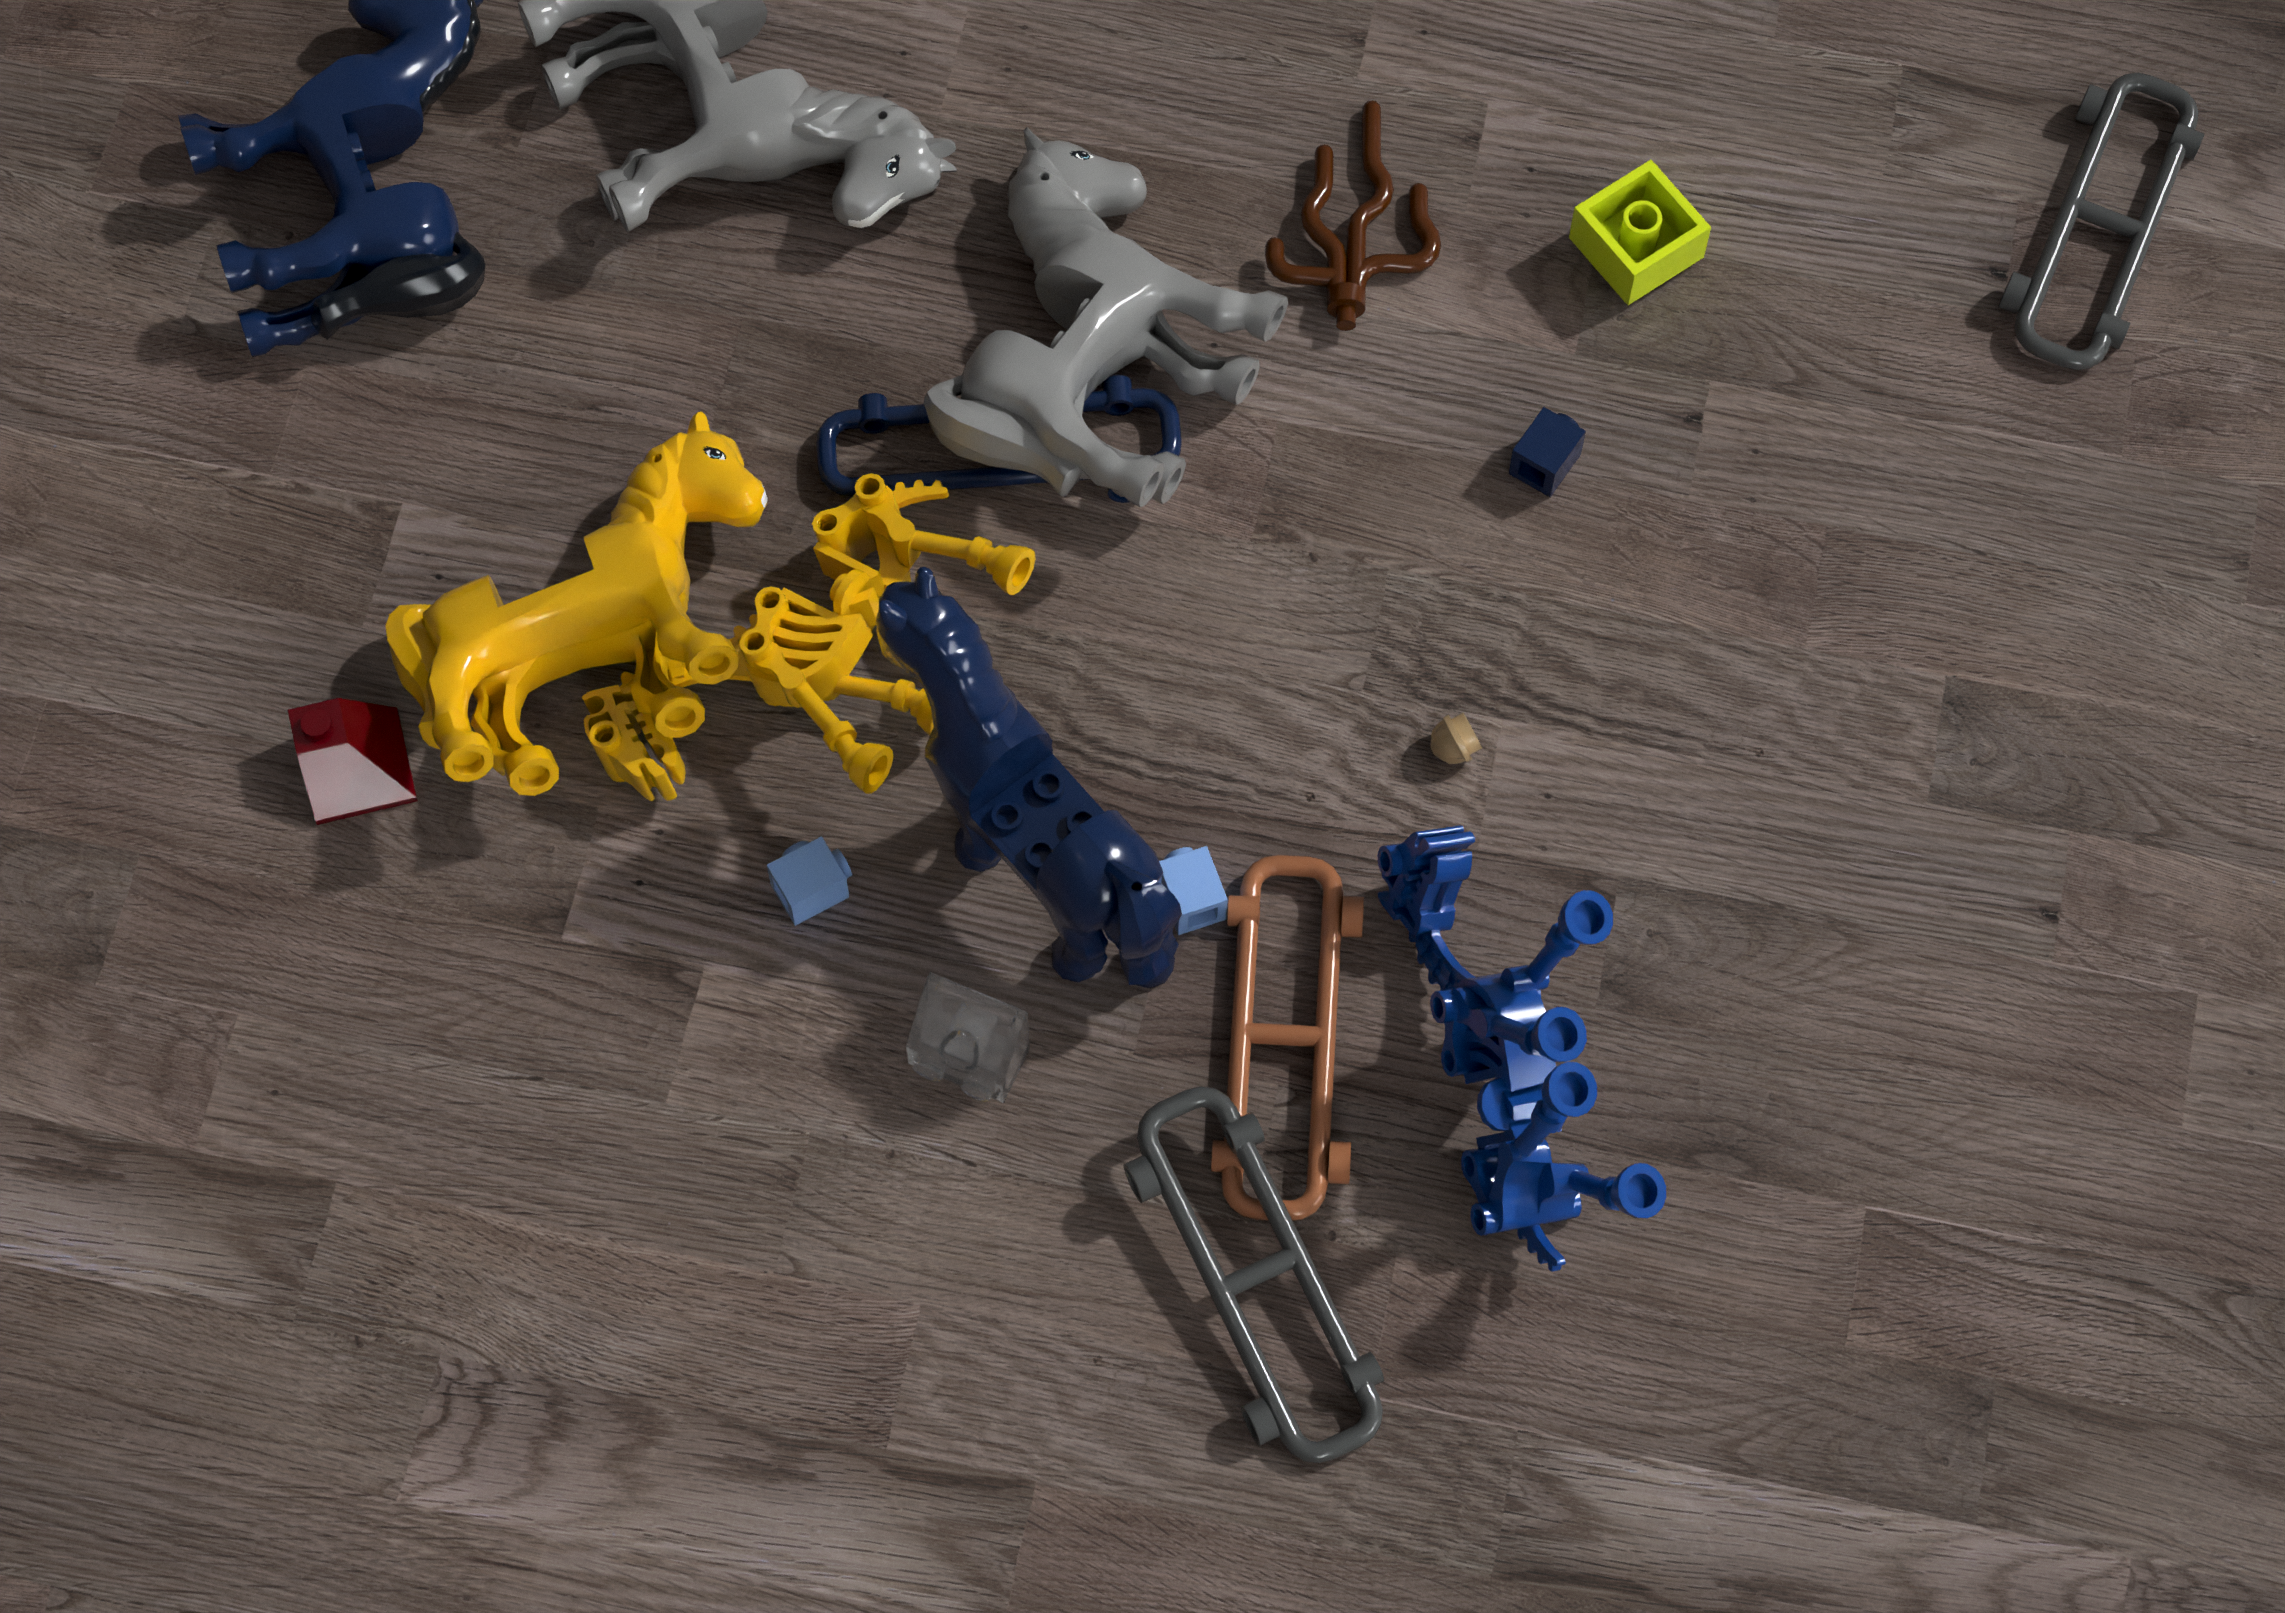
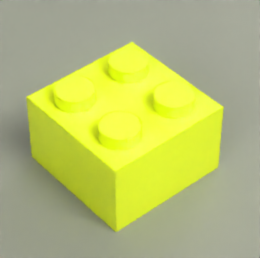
M1649 160L1575 206L1569 239L1627 305H1630L1703 259L1711 226L1652 160Z

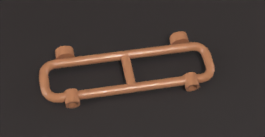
M1275 855L1267 856L1254 862L1243 876L1240 896L1229 895L1227 925L1238 927L1227 1096L1237 1107L1240 1116L1247 1114L1251 1044L1314 1047L1306 1190L1297 1199L1283 1200L1292 1220L1296 1221L1303 1220L1317 1211L1325 1200L1328 1183L1348 1185L1350 1183L1351 1142L1330 1141L1341 937L1362 938L1364 897L1343 896L1342 879L1335 868L1322 859L1309 856ZM1271 876L1310 877L1316 879L1322 885L1323 899L1315 1026L1253 1023L1261 886ZM1225 1137L1224 1141L1213 1140L1211 1172H1222L1223 1196L1229 1206L1243 1217L1255 1220H1268L1258 1198L1251 1197L1244 1191V1170L1236 1154L1231 1151Z

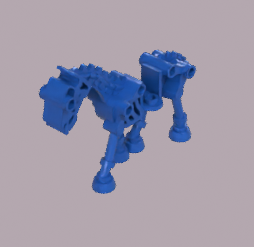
M1462 825L1414 832L1402 843L1384 845L1379 848L1377 855L1378 866L1382 878L1388 884L1389 891L1378 892V898L1392 919H1400L1409 931V941L1416 943L1418 963L1425 964L1429 970L1428 980L1430 984L1440 985V991H1435L1431 995L1430 1007L1436 1022L1445 1024V1039L1441 1052V1063L1445 1073L1450 1077L1464 1075L1466 1084L1491 1080L1483 1085L1478 1094L1477 1110L1482 1122L1492 1130L1504 1131L1476 1138L1478 1148L1465 1150L1462 1153L1461 1168L1463 1174L1472 1186L1478 1203L1471 1207V1223L1475 1232L1480 1236L1518 1229L1519 1239H1527L1529 1253L1537 1252V1259L1540 1264L1548 1263L1549 1271L1561 1270V1265L1566 1264L1565 1258L1554 1248L1540 1225L1577 1218L1582 1210L1579 1193L1599 1200L1600 1205L1606 1210L1621 1211L1633 1218H1649L1656 1215L1662 1209L1666 1200L1664 1179L1656 1168L1648 1164L1636 1163L1624 1168L1617 1177L1609 1176L1603 1179L1589 1174L1588 1168L1581 1163H1552L1551 1151L1545 1140L1549 1134L1562 1131V1126L1567 1117H1579L1588 1113L1594 1106L1597 1098V1084L1593 1074L1586 1066L1578 1062H1568L1577 1058L1584 1050L1587 1035L1583 1020L1575 1011L1567 1007H1555L1546 1011L1541 999V990L1548 987L1550 981L1549 974L1563 957L1574 955L1580 944L1593 945L1604 941L1610 934L1613 926V912L1610 904L1601 894L1591 890L1575 893L1561 907L1558 923L1552 925L1545 937V946L1529 965L1505 968L1500 974L1475 977L1460 965L1440 934V931L1451 930L1456 911L1454 903L1462 881L1468 879L1472 866V852L1461 851L1473 844L1475 837L1471 831L1463 832L1464 828ZM1555 1062H1565V1063L1556 1066V1063H1555Z

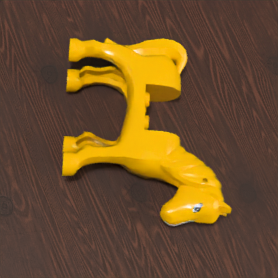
M702 411L693 415L687 434L679 432L647 453L643 462L638 464L629 475L626 488L620 494L618 503L611 512V522L607 526H603L583 537L594 568L593 570L505 605L491 577L486 575L444 593L432 605H399L389 614L385 627L394 667L402 686L420 704L424 711L418 726L420 734L428 746L441 750L440 759L444 772L454 781H475L485 776L491 768H494L499 774L506 776L509 786L519 795L536 796L550 790L559 780V767L551 750L541 745H533L521 733L519 724L521 709L529 692L582 669L616 663L636 662L635 678L630 687L638 712L651 714L655 729L664 737H684L696 732L705 721V708L698 695L690 689L675 686L669 681L667 671L669 658L684 662L688 674L697 683L714 685L729 679L737 670L739 655L730 640L721 634L709 633L695 627L686 614L690 590V576L684 559L686 527L689 522H719L735 527H754L761 518L768 498L762 482L744 468V461L736 442L725 435L711 431L707 417ZM471 694H473L477 701V705L473 711L470 723L468 718V703Z

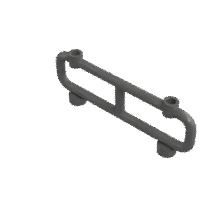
M2143 73L2125 74L2116 79L2108 90L2093 84L2089 85L2075 120L2093 126L2033 276L2030 278L2013 271L1998 306L2001 309L2017 314L2014 327L2017 340L2026 351L2036 357L2063 368L2083 370L2090 369L2100 363L2107 354L2109 347L2120 349L2130 326V322L2122 320L2121 317L2184 157L2194 160L2205 134L2195 130L2199 114L2195 100L2187 91L2179 86ZM2136 91L2170 103L2179 112L2177 125L2168 142L2165 155L2139 221L2084 200L2127 94ZM2077 218L2131 239L2102 314L2092 334L2091 342L2086 349L2081 351L2072 350L2044 339L2037 334L2034 328L2035 320Z
M1203 1086L1187 1089L1158 1102L1145 1112L1139 1122L1137 1140L1142 1156L1123 1164L1124 1171L1130 1187L1140 1203L1162 1195L1260 1397L1241 1406V1412L1251 1436L1258 1446L1280 1437L1291 1454L1305 1462L1318 1464L1334 1460L1362 1447L1374 1438L1382 1423L1383 1408L1375 1385L1384 1382V1376L1379 1363L1371 1352L1359 1356L1255 1146L1265 1141L1257 1118L1252 1112L1240 1116L1237 1107L1227 1095L1215 1088ZM1201 1107L1208 1108L1217 1115L1222 1125L1224 1137L1231 1151L1236 1154L1283 1249L1226 1276L1158 1138L1159 1130L1163 1124ZM1293 1269L1340 1364L1341 1373L1349 1390L1356 1396L1361 1407V1417L1358 1423L1318 1442L1310 1441L1302 1434L1235 1295Z

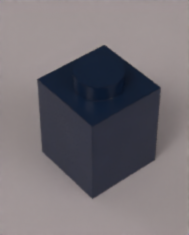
M1543 407L1514 447L1508 474L1551 498L1580 457L1586 430L1580 428L1578 423L1568 415L1556 414Z

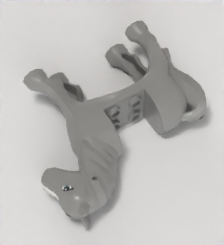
M522 0L518 2L521 19L535 47L550 41L557 29L562 25L591 14L612 11L627 12L646 20V22H622L592 40L572 44L568 48L565 57L554 59L541 65L546 85L559 110L577 103L584 88L601 74L628 64L651 63L665 65L684 81L696 126L695 133L685 142L670 149L653 150L639 148L632 150L619 169H610L596 174L597 185L610 216L614 221L619 218L627 232L640 226L648 219L649 210L658 197L688 177H707L738 182L778 181L811 166L842 162L845 163V168L833 192V214L836 220L844 226L866 228L874 224L890 209L934 191L939 185L942 172L950 173L957 171L953 164L943 159L955 152V143L945 138H934L933 134L921 124L918 116L888 99L880 96L869 97L865 94H853L835 89L822 91L816 87H810L804 77L792 69H772L737 81L729 62L721 64L718 58L740 49L758 35L766 23L768 10L764 0Z
M1026 127L1024 129V141L1027 152L1021 160L1017 174L1009 183L1007 194L1009 199L1008 217L1013 222L1015 233L1022 244L1025 255L1034 262L1033 270L1037 275L1034 283L1038 299L1046 312L1058 324L1066 328L1067 332L1060 331L1053 339L1050 347L1011 330H996L987 335L967 361L962 375L941 382L927 391L924 398V406L930 426L940 443L957 456L992 467L1036 474L1049 482L1062 497L1068 495L1079 479H1091L1097 486L1109 488L1120 497H1125L1129 502L1139 507L1145 506L1151 499L1164 504L1169 501L1180 484L1186 467L1185 459L1168 451L1152 456L1139 455L1121 451L1104 443L1087 427L1082 417L1085 400L1108 377L1145 356L1162 367L1174 379L1180 390L1192 396L1215 391L1228 402L1235 405L1242 403L1257 378L1260 368L1259 360L1244 354L1222 357L1195 350L1173 331L1166 321L1162 310H1176L1191 316L1205 326L1220 333L1247 330L1252 336L1266 342L1278 330L1286 313L1288 298L1269 290L1250 294L1209 285L1163 263L1135 241L1111 232L1101 218L1130 214L1144 203L1147 188L1139 169L1129 163L1111 161L1070 142L1060 140L1042 141Z

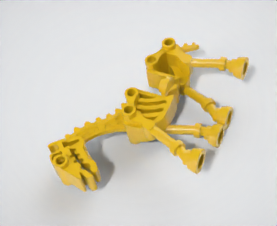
M870 473L860 477L855 484L856 493L849 501L836 508L820 511L812 522L813 530L818 540L813 547L823 574L835 580L830 590L833 612L785 587L782 590L772 586L766 587L759 591L755 597L757 614H752L749 617L751 626L746 629L737 625L733 630L734 637L729 639L739 655L738 668L729 679L751 681L758 695L768 705L802 707L823 731V741L829 750L838 752L843 762V770L849 773V779L866 794H872L885 781L892 766L893 750L884 744L870 742L863 745L856 743L857 732L852 724L848 721H840L824 701L834 700L839 695L888 702L891 703V708L905 713L910 709V714L916 718L917 724L929 736L934 728L932 710L924 688L919 691L916 689L914 682L905 679L892 683L849 675L873 636L872 631L876 626L879 599L886 587L893 582H911L910 568L921 552L966 560L969 567L982 570L986 566V572L992 575L993 581L1009 595H1015L1022 590L1028 582L1035 565V552L1033 549L1025 546L1009 545L1004 547L999 545L994 548L989 539L980 536L975 537L972 541L916 530L910 520L901 516L899 509L918 502L949 497L947 488L942 486L940 480H935L932 486H924L922 480H916L913 487L905 488L903 482H897L895 490L892 491L885 485L884 479L877 474ZM876 550L880 560L879 571L861 563L868 554ZM669 658L667 671L669 681L672 684L682 688L698 684L688 674L684 662ZM623 672L620 676L622 681L620 687L619 685H613L584 694L582 699L590 712V715H587L583 720L585 733L608 776L616 782L626 781L649 801L655 799L651 790L652 787H656L665 800L675 799L677 793L665 769L650 758L638 734L642 730L656 759L664 764L670 778L679 785H682L685 781V764L673 738L664 737L655 729L651 714L638 712L630 690L635 674Z

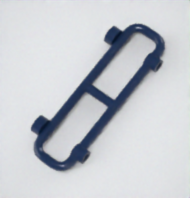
M1114 375L1102 382L1103 391L1092 392L1085 400L1083 412L1105 411L1113 416H1121L1130 413L1134 408H1150L1155 410L1160 417L1162 448L1156 454L1168 451L1177 456L1180 455L1182 438L1179 414L1175 403L1166 394L1155 389H1132L1129 377ZM869 393L858 399V409L837 412L827 418L819 428L816 440L817 466L821 481L829 490L841 496L853 497L856 493L855 484L860 477H846L838 471L837 436L848 429H861L865 433L877 434L884 432L889 426L928 424L930 422L924 404L888 407L887 398L884 395ZM992 466L879 475L884 479L885 485L892 491L895 490L897 482H903L905 488L913 487L916 480H922L924 486H932L935 480H940L942 486L946 487L947 490L1049 483L1040 476L1030 472ZM1107 488L1108 496L1111 500L1129 503L1125 497H1120Z

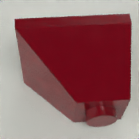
M335 698L288 709L296 754L317 825L418 801L397 707Z

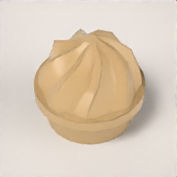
M1464 712L1452 719L1449 715L1443 717V720L1432 730L1431 750L1435 756L1448 764L1469 762L1472 760L1471 754L1482 749Z

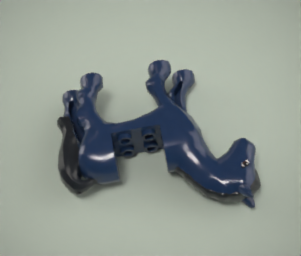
M348 0V11L362 28L381 34L392 42L371 54H356L338 59L309 79L281 108L260 122L252 124H222L196 113L178 115L181 132L195 175L209 172L219 165L241 172L251 168L264 155L281 151L297 152L308 158L335 202L332 219L321 230L300 242L279 248H251L236 240L216 245L231 293L243 291L255 285H260L269 291L276 290L290 282L331 277L341 270L340 275L332 286L324 293L301 305L277 312H266L256 308L237 311L252 357L264 355L275 346H300L307 339L321 334L322 337L328 340L339 328L351 325L365 315L381 314L404 318L443 315L463 307L476 296L484 282L485 261L482 254L459 233L455 209L444 189L431 183L409 182L376 190L367 165L399 155L418 140L423 132V114L428 105L435 103L447 88L456 81L459 74L465 71L474 55L475 46L481 34L480 20L476 8L484 0Z

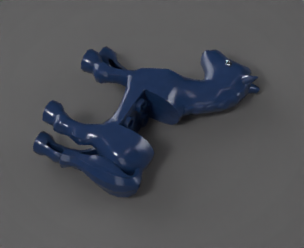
M920 567L915 575V582L902 581L893 582L888 585L879 599L876 632L882 654L892 664L903 668L914 679L921 682L930 703L934 728L925 747V759L936 777L944 797L953 808L961 824V828L956 833L954 841L955 857L965 868L979 872L996 867L1002 858L1048 911L1055 928L1060 934L1052 943V967L1062 979L1081 982L1101 972L1108 958L1105 950L1109 939L1119 949L1121 966L1129 985L1153 988L1164 984L1174 971V955L1179 944L1173 936V927L1181 917L1182 912L1178 900L1161 883L1163 870L1155 851L1117 810H1107L1104 812L1053 755L1052 739L1049 734L1016 699L1015 694L1004 685L999 671L992 668L993 659L987 643L981 637L979 626L966 614L957 600L951 596H944L936 585L935 575L929 568Z

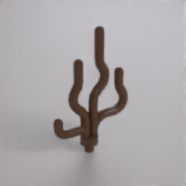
M1373 100L1367 101L1362 108V160L1364 171L1373 183L1375 190L1373 196L1361 204L1350 217L1347 228V258L1344 245L1336 234L1323 224L1320 218V211L1331 197L1333 188L1334 154L1332 148L1325 144L1318 146L1315 150L1314 186L1303 201L1301 219L1306 233L1326 253L1328 259L1327 267L1289 264L1284 258V243L1280 238H1270L1265 245L1267 268L1274 277L1290 284L1327 287V312L1336 318V327L1342 331L1353 330L1356 327V318L1364 314L1366 310V285L1372 276L1385 272L1404 274L1422 272L1430 268L1438 259L1441 249L1439 231L1428 214L1427 187L1422 183H1415L1409 190V215L1411 226L1422 242L1421 250L1410 255L1385 253L1371 255L1366 258L1367 225L1381 215L1390 205L1394 192L1392 177L1381 161V107L1379 103Z

